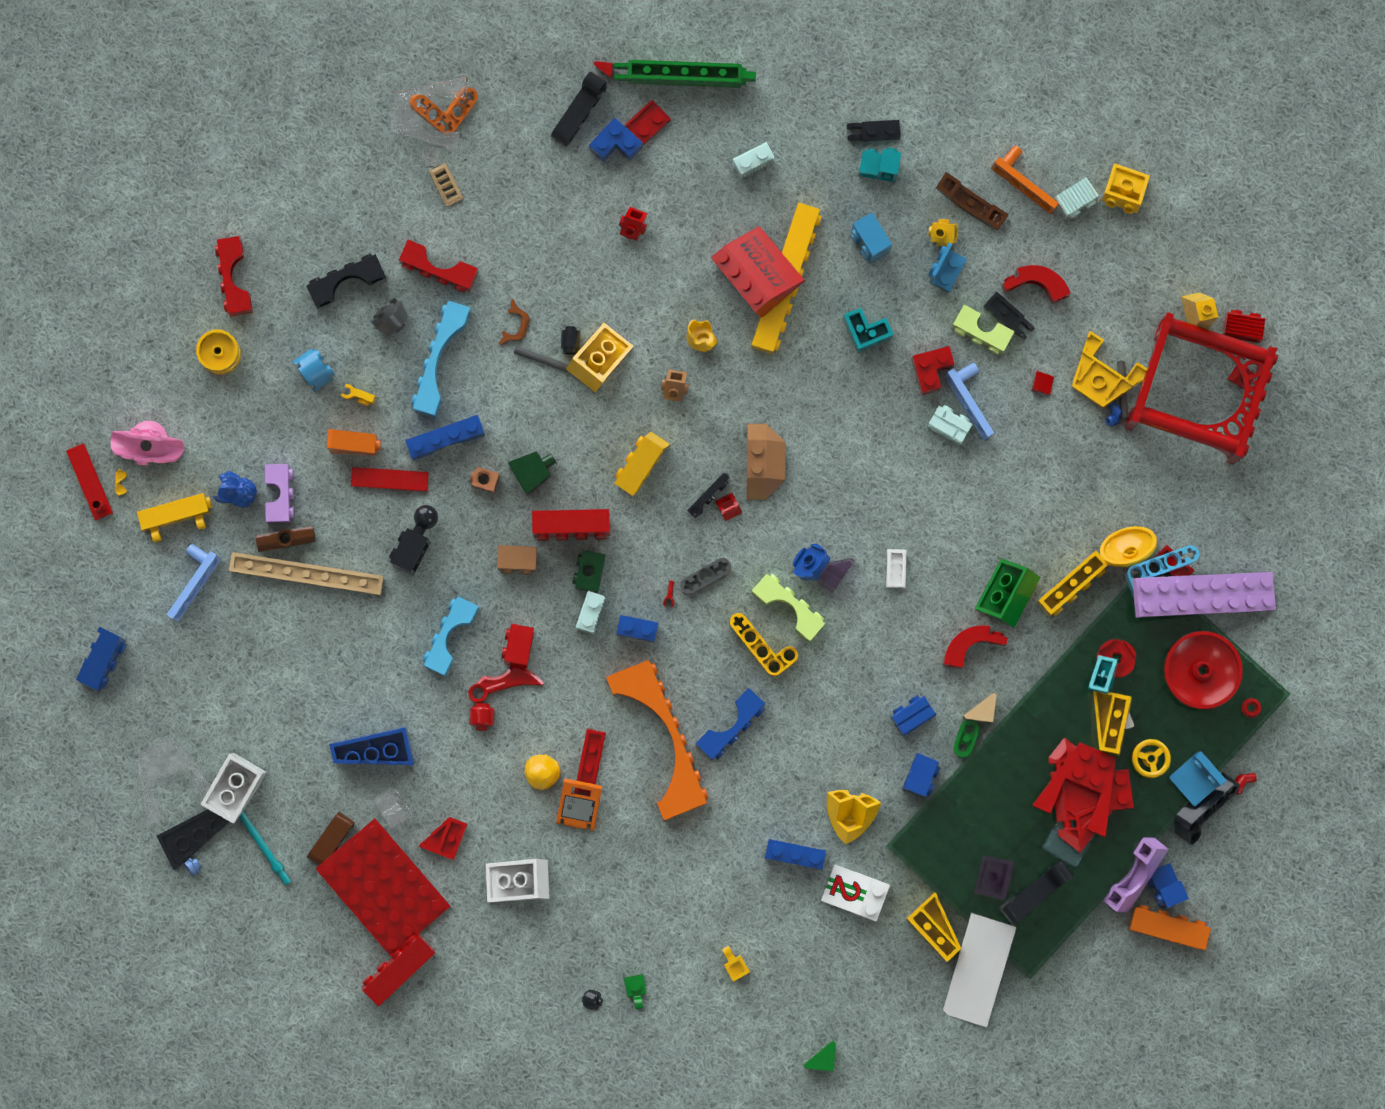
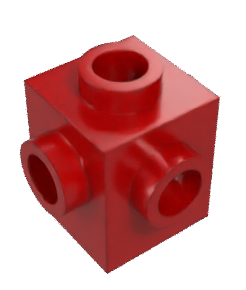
M629 207L626 215H622L619 222L621 227L620 235L637 241L640 234H645L647 228L645 220L648 213Z

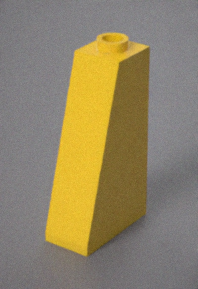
M1200 292L1181 296L1187 323L1209 329L1218 318L1214 298Z

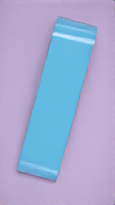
M1189 545L1130 567L1126 571L1125 577L1133 598L1132 570H1137L1140 573V578L1157 577L1197 561L1200 555L1198 548ZM1188 552L1194 555L1191 558L1187 557L1181 560V556ZM1168 557H1173L1176 560L1175 566L1168 565ZM1149 564L1157 565V573H1152L1149 570Z

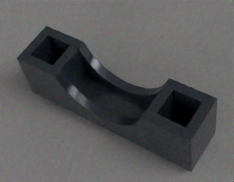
M368 254L363 256L361 261L357 263L350 262L344 265V269L339 271L332 270L326 274V277L321 279L317 277L310 280L306 287L318 309L334 302V295L338 285L347 279L357 278L370 286L385 279L386 276L376 254Z

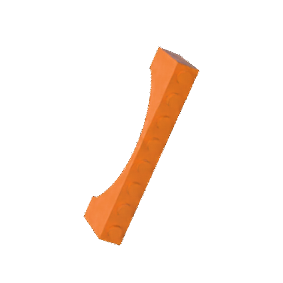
M647 660L609 675L606 679L613 696L619 694L643 703L662 719L670 732L675 750L674 773L667 792L662 800L657 802L662 818L666 821L707 804L706 799H709L706 789H701L699 781H702L698 770H693L691 764L694 763L691 752L687 753L684 746L687 745L683 734L679 735L677 728L680 725L676 716L672 717L670 710L673 709L669 698L665 699L662 692L665 691L662 681H657L655 674H658L655 663L650 664V661Z

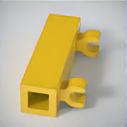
M204 493L138 511L137 515L141 530L143 532L151 531L153 542L156 543L162 541L159 528L195 518L199 530L207 528L203 515L210 514V508H213L210 497H206Z

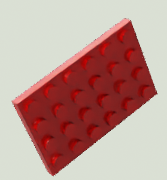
M376 818L372 819L315 868L390 956L397 948L401 949L406 945L405 941L411 935L415 936L417 933H420L450 907V904Z

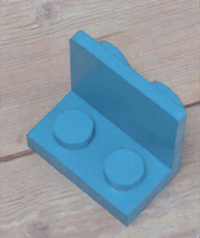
M948 243L947 247L943 246L936 259L939 262L938 264L934 262L928 275L931 277L929 283L948 293L967 258L950 250L951 243Z
M1201 751L1194 754L1169 776V779L1193 806H1196L1214 789L1222 786L1227 781Z

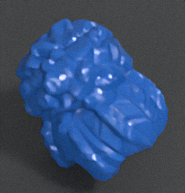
M231 471L220 475L219 478L222 484L219 487L217 496H213L215 501L219 503H233L234 506L241 508L248 507L251 503H254L257 492L255 483L248 480L247 477L240 478V475Z

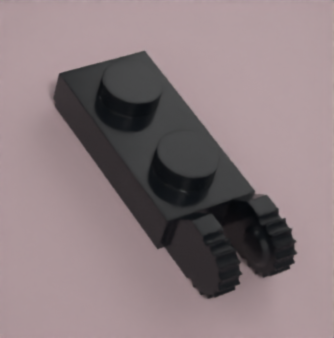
M899 120L847 124L848 130L862 129V135H848V141L862 140V142L900 140L901 138Z
M997 291L983 306L1007 328L1015 331L1014 333L1022 340H1025L1027 336L1017 327L1020 322L1031 332L1035 329L1024 318L1025 316Z

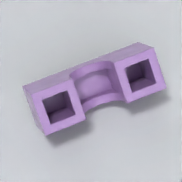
M288 464L265 465V484L267 486H277L281 491L277 501L265 503L266 522L268 524L291 523V518H294V507H291L290 499H294V489L290 488V480L294 479V473Z

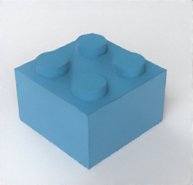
M873 212L853 223L850 236L855 244L859 243L862 249L860 250L861 255L865 260L869 259L870 263L891 251L892 243Z

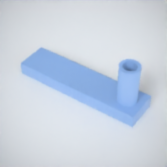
M975 363L968 365L958 372L953 368L944 375V378L984 441L991 437L994 432L963 384V381L979 373V369Z
M194 544L187 548L186 554L200 562L201 565L167 613L169 617L177 622L221 560L213 552L210 551L207 554Z

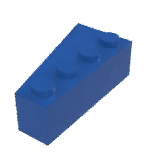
M406 726L329 744L333 763L415 764Z

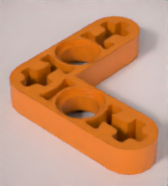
M465 87L461 89L445 112L426 96L420 94L413 95L409 100V105L414 112L439 133L451 135L476 103L478 94L473 88ZM466 93H470V95H469V96L471 97L470 100H469V99H466V98H467V96L465 95ZM417 99H418V100H421L420 103H421L423 106H426L425 109H424L423 107H421V106H417V102H416ZM456 106H459L461 114L456 117L453 110ZM432 109L437 113L434 120H431L428 116L429 111ZM441 120L444 123H449V130H446L445 126L438 122Z

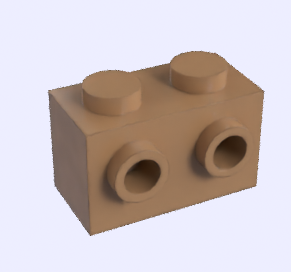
M498 545L497 569L501 570L502 574H513V571H521L520 574L532 575V572L537 570V547Z

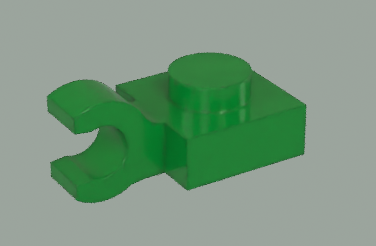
M643 974L624 978L627 997L633 996L635 1009H642L641 995L647 994Z

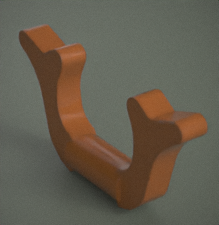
M513 299L511 300V308L508 310V313L521 315L522 321L519 332L515 335H510L502 331L503 337L499 342L500 345L507 341L523 339L530 321L528 314L519 309Z

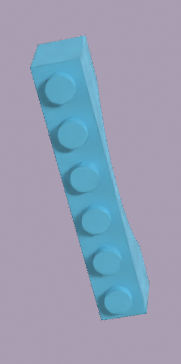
M448 301L447 305H443L441 310L443 318L441 323L436 325L435 334L437 336L435 341H431L429 347L431 354L429 359H425L423 365L425 372L423 377H419L417 383L419 391L417 395L414 394L411 401L415 412L436 418L442 401L436 381L439 358L448 342L457 333L465 329L471 312L470 307Z

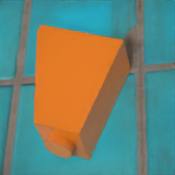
M328 429L327 449L330 453L377 456V451L381 449V440H378L376 434Z

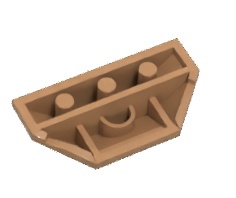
M747 424V500H766L785 481L786 442L767 424Z

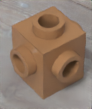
M668 369L666 380L663 379L661 391H664L663 399L682 402L683 395L688 394L687 372Z

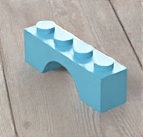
M457 596L456 600L452 599L448 607L451 611L448 617H443L440 623L442 629L439 634L436 633L431 642L433 647L431 651L426 652L423 658L425 667L445 677L454 661L447 649L449 634L458 626L471 625L479 610V606Z

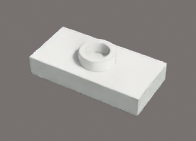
M887 549L886 588H906L907 550Z

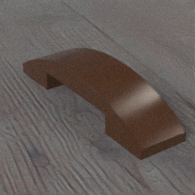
M946 172L936 186V189L955 205L998 231L1009 214L996 205H991Z

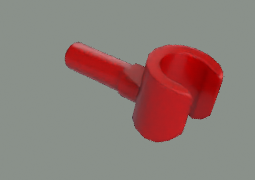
M669 581L667 597L663 600L664 607L667 599L672 600L671 608L674 606V599L672 598L674 581Z

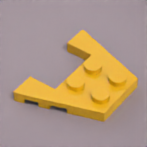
M1089 331L1072 388L1104 409L1143 381L1147 368L1137 362L1127 377L1122 376L1094 357L1104 343V339Z

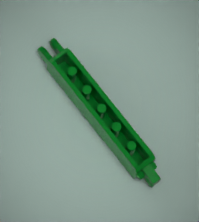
M629 60L628 63L613 64L614 69L628 70V74L613 75V80L628 81V84L741 88V85H746V82H756V72L746 71L747 68L736 63Z

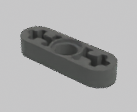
M719 558L681 581V591L686 595H692L724 577L731 570L730 562L725 558ZM719 562H722V564L726 563L728 565L726 566V571L719 570L716 572L719 576L714 577V572L710 567L713 566L715 570L719 567ZM704 571H708L711 574V579L708 582H703L700 579V574ZM697 576V580L701 584V586L698 587V584H695L692 586V591H690L689 589L685 590V582L688 581L689 583H692L695 581L693 577Z

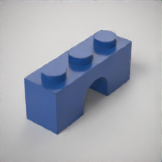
M768 839L765 859L822 870L826 850Z

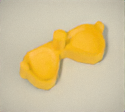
M118 469L115 474V493L119 497L127 492L125 487L120 484L127 477V473L121 469Z

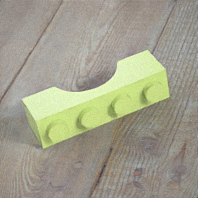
M766 574L751 593L765 605L775 601L790 605L797 616L795 631L810 643L825 625L823 622L824 618L817 612L813 614L808 609L810 606L804 600L798 601L794 597L795 593L790 588L786 587L784 589L779 584L781 581L776 576Z

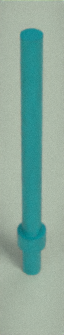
M243 811L239 819L271 864L274 874L277 873L284 885H288L292 881L284 871L285 867L281 861H277Z

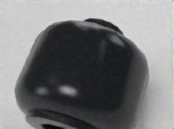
M587 990L582 998L583 1006L596 1010L603 1002V999L600 998L601 993L595 990Z

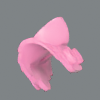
M143 421L134 428H130V431H113L111 434V449L113 453L125 459H133L137 461L138 465H148V462H175L180 459L184 451V442L168 437L164 427L154 421ZM148 440L151 443L152 447L149 451H144L141 448L142 441Z

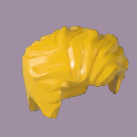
M695 319L691 320L686 334L687 343L691 348L705 353L717 345L718 341L712 332L713 329L709 321L698 322Z

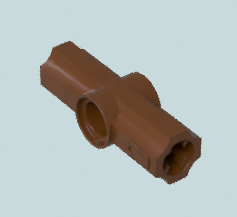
M313 526L290 530L283 529L279 532L256 535L258 552L316 542ZM289 534L291 537L290 541L283 544L281 542L282 536Z

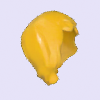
M541 754L531 756L526 761L524 770L529 785L538 790H547L552 787L559 779L561 772L557 761L548 755Z

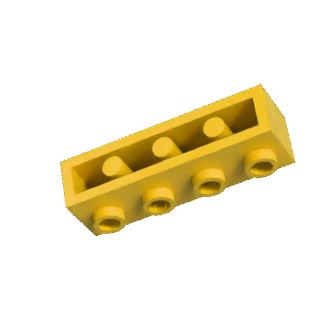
M1095 550L1036 603L1048 617L1052 614L1054 616L1058 615L1063 610L1062 605L1065 602L1070 604L1078 597L1076 593L1080 589L1085 591L1092 585L1090 581L1095 576L1099 579L1107 571L1104 568L1109 564Z

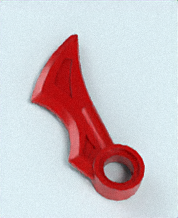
M510 666L501 676L488 677L484 675L476 684L469 688L468 695L473 703H482L487 699L488 694L515 686H543L544 682L525 668ZM477 688L482 689L484 692L480 699H476L472 695L473 691Z

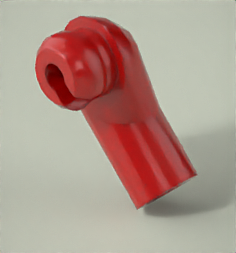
M1256 773L1240 774L1234 779L1240 784L1235 795H1240L1243 792L1242 789L1246 783L1257 782Z

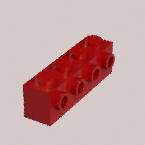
M419 933L415 936L411 935L405 941L406 945L401 949L397 948L391 954L392 958L387 963L385 961L377 967V972L373 976L369 975L363 980L362 991L378 1007L435 954V950Z

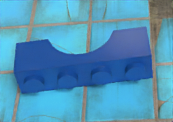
M478 415L405 441L411 458L414 461L429 456L442 448L485 436Z
M750 688L735 701L738 708V719L735 725L724 732L708 730L695 743L711 760L714 758L718 760L726 752L723 748L727 744L732 745L739 738L737 734L741 730L745 732L752 724L750 720L754 716L758 718L765 711L763 706L766 703Z

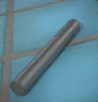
M518 346L515 347V354L568 372L566 368L569 364Z
M1118 361V373L1126 377L1125 361ZM1126 392L1119 397L1122 410L1121 419L1128 418Z

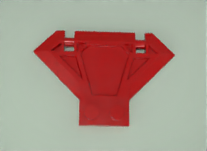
M1066 738L1060 742L1048 758L1049 765L1055 764L1056 769L1055 772H1050L1051 780L1076 748ZM1128 769L1114 771L1108 816L1112 811L1134 808ZM1065 779L1054 804L1057 822H1063L1064 828L1058 830V835L1080 853L1094 836V833L1087 831L1086 828L1100 794ZM1071 821H1075L1076 828H1071Z

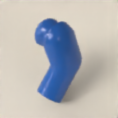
M1115 400L1108 405L1111 410L1110 415L1106 418L1108 426H1116L1122 415V410Z

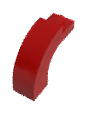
M1026 265L1017 268L1015 271L1017 277L1012 275L1004 280L1005 283L1001 286L1004 293H1007L1024 284L1038 285L1045 290L1052 304L1069 297L1071 294L1067 284L1059 274L1039 265Z
M986 625L965 629L947 647L943 665L962 669L966 651L970 646L979 642L1006 646L1008 637H1004V633L996 631L989 634L990 626Z

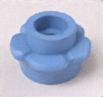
M188 858V861L184 863L191 876L196 873L200 874L199 869L201 866L195 858L193 860Z

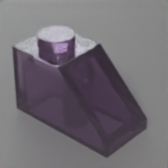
M848 558L829 562L820 573L819 578L814 582L834 593L853 564L854 559Z

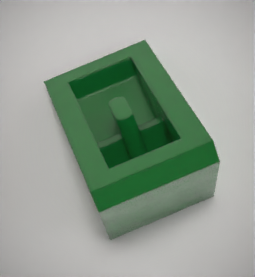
M834 1040L805 1062L803 1066L806 1069L833 1071L836 1049Z

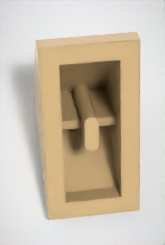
M993 693L962 716L964 720L993 723L997 695Z

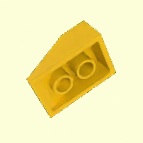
M603 323L572 358L566 370L596 393L634 346Z

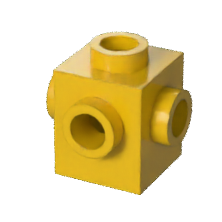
M938 219V222H933L932 226L929 227L931 242H936V246H947L948 243H957L958 223H949V219Z

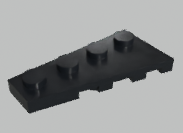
M207 809L157 835L173 870H176L230 821Z

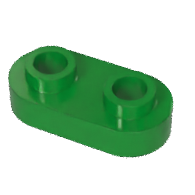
M966 720L960 725L953 745V751L958 757H967L973 751L979 734V725L975 721ZM967 726L972 727V733L966 732ZM964 744L966 751H960L959 746Z

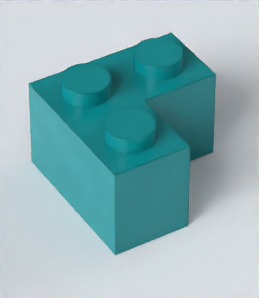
M895 148L883 149L882 154L878 153L875 149L863 150L858 176L895 183L902 152H898Z
M861 307L843 315V321L857 353L893 339L894 334L887 318L868 324Z

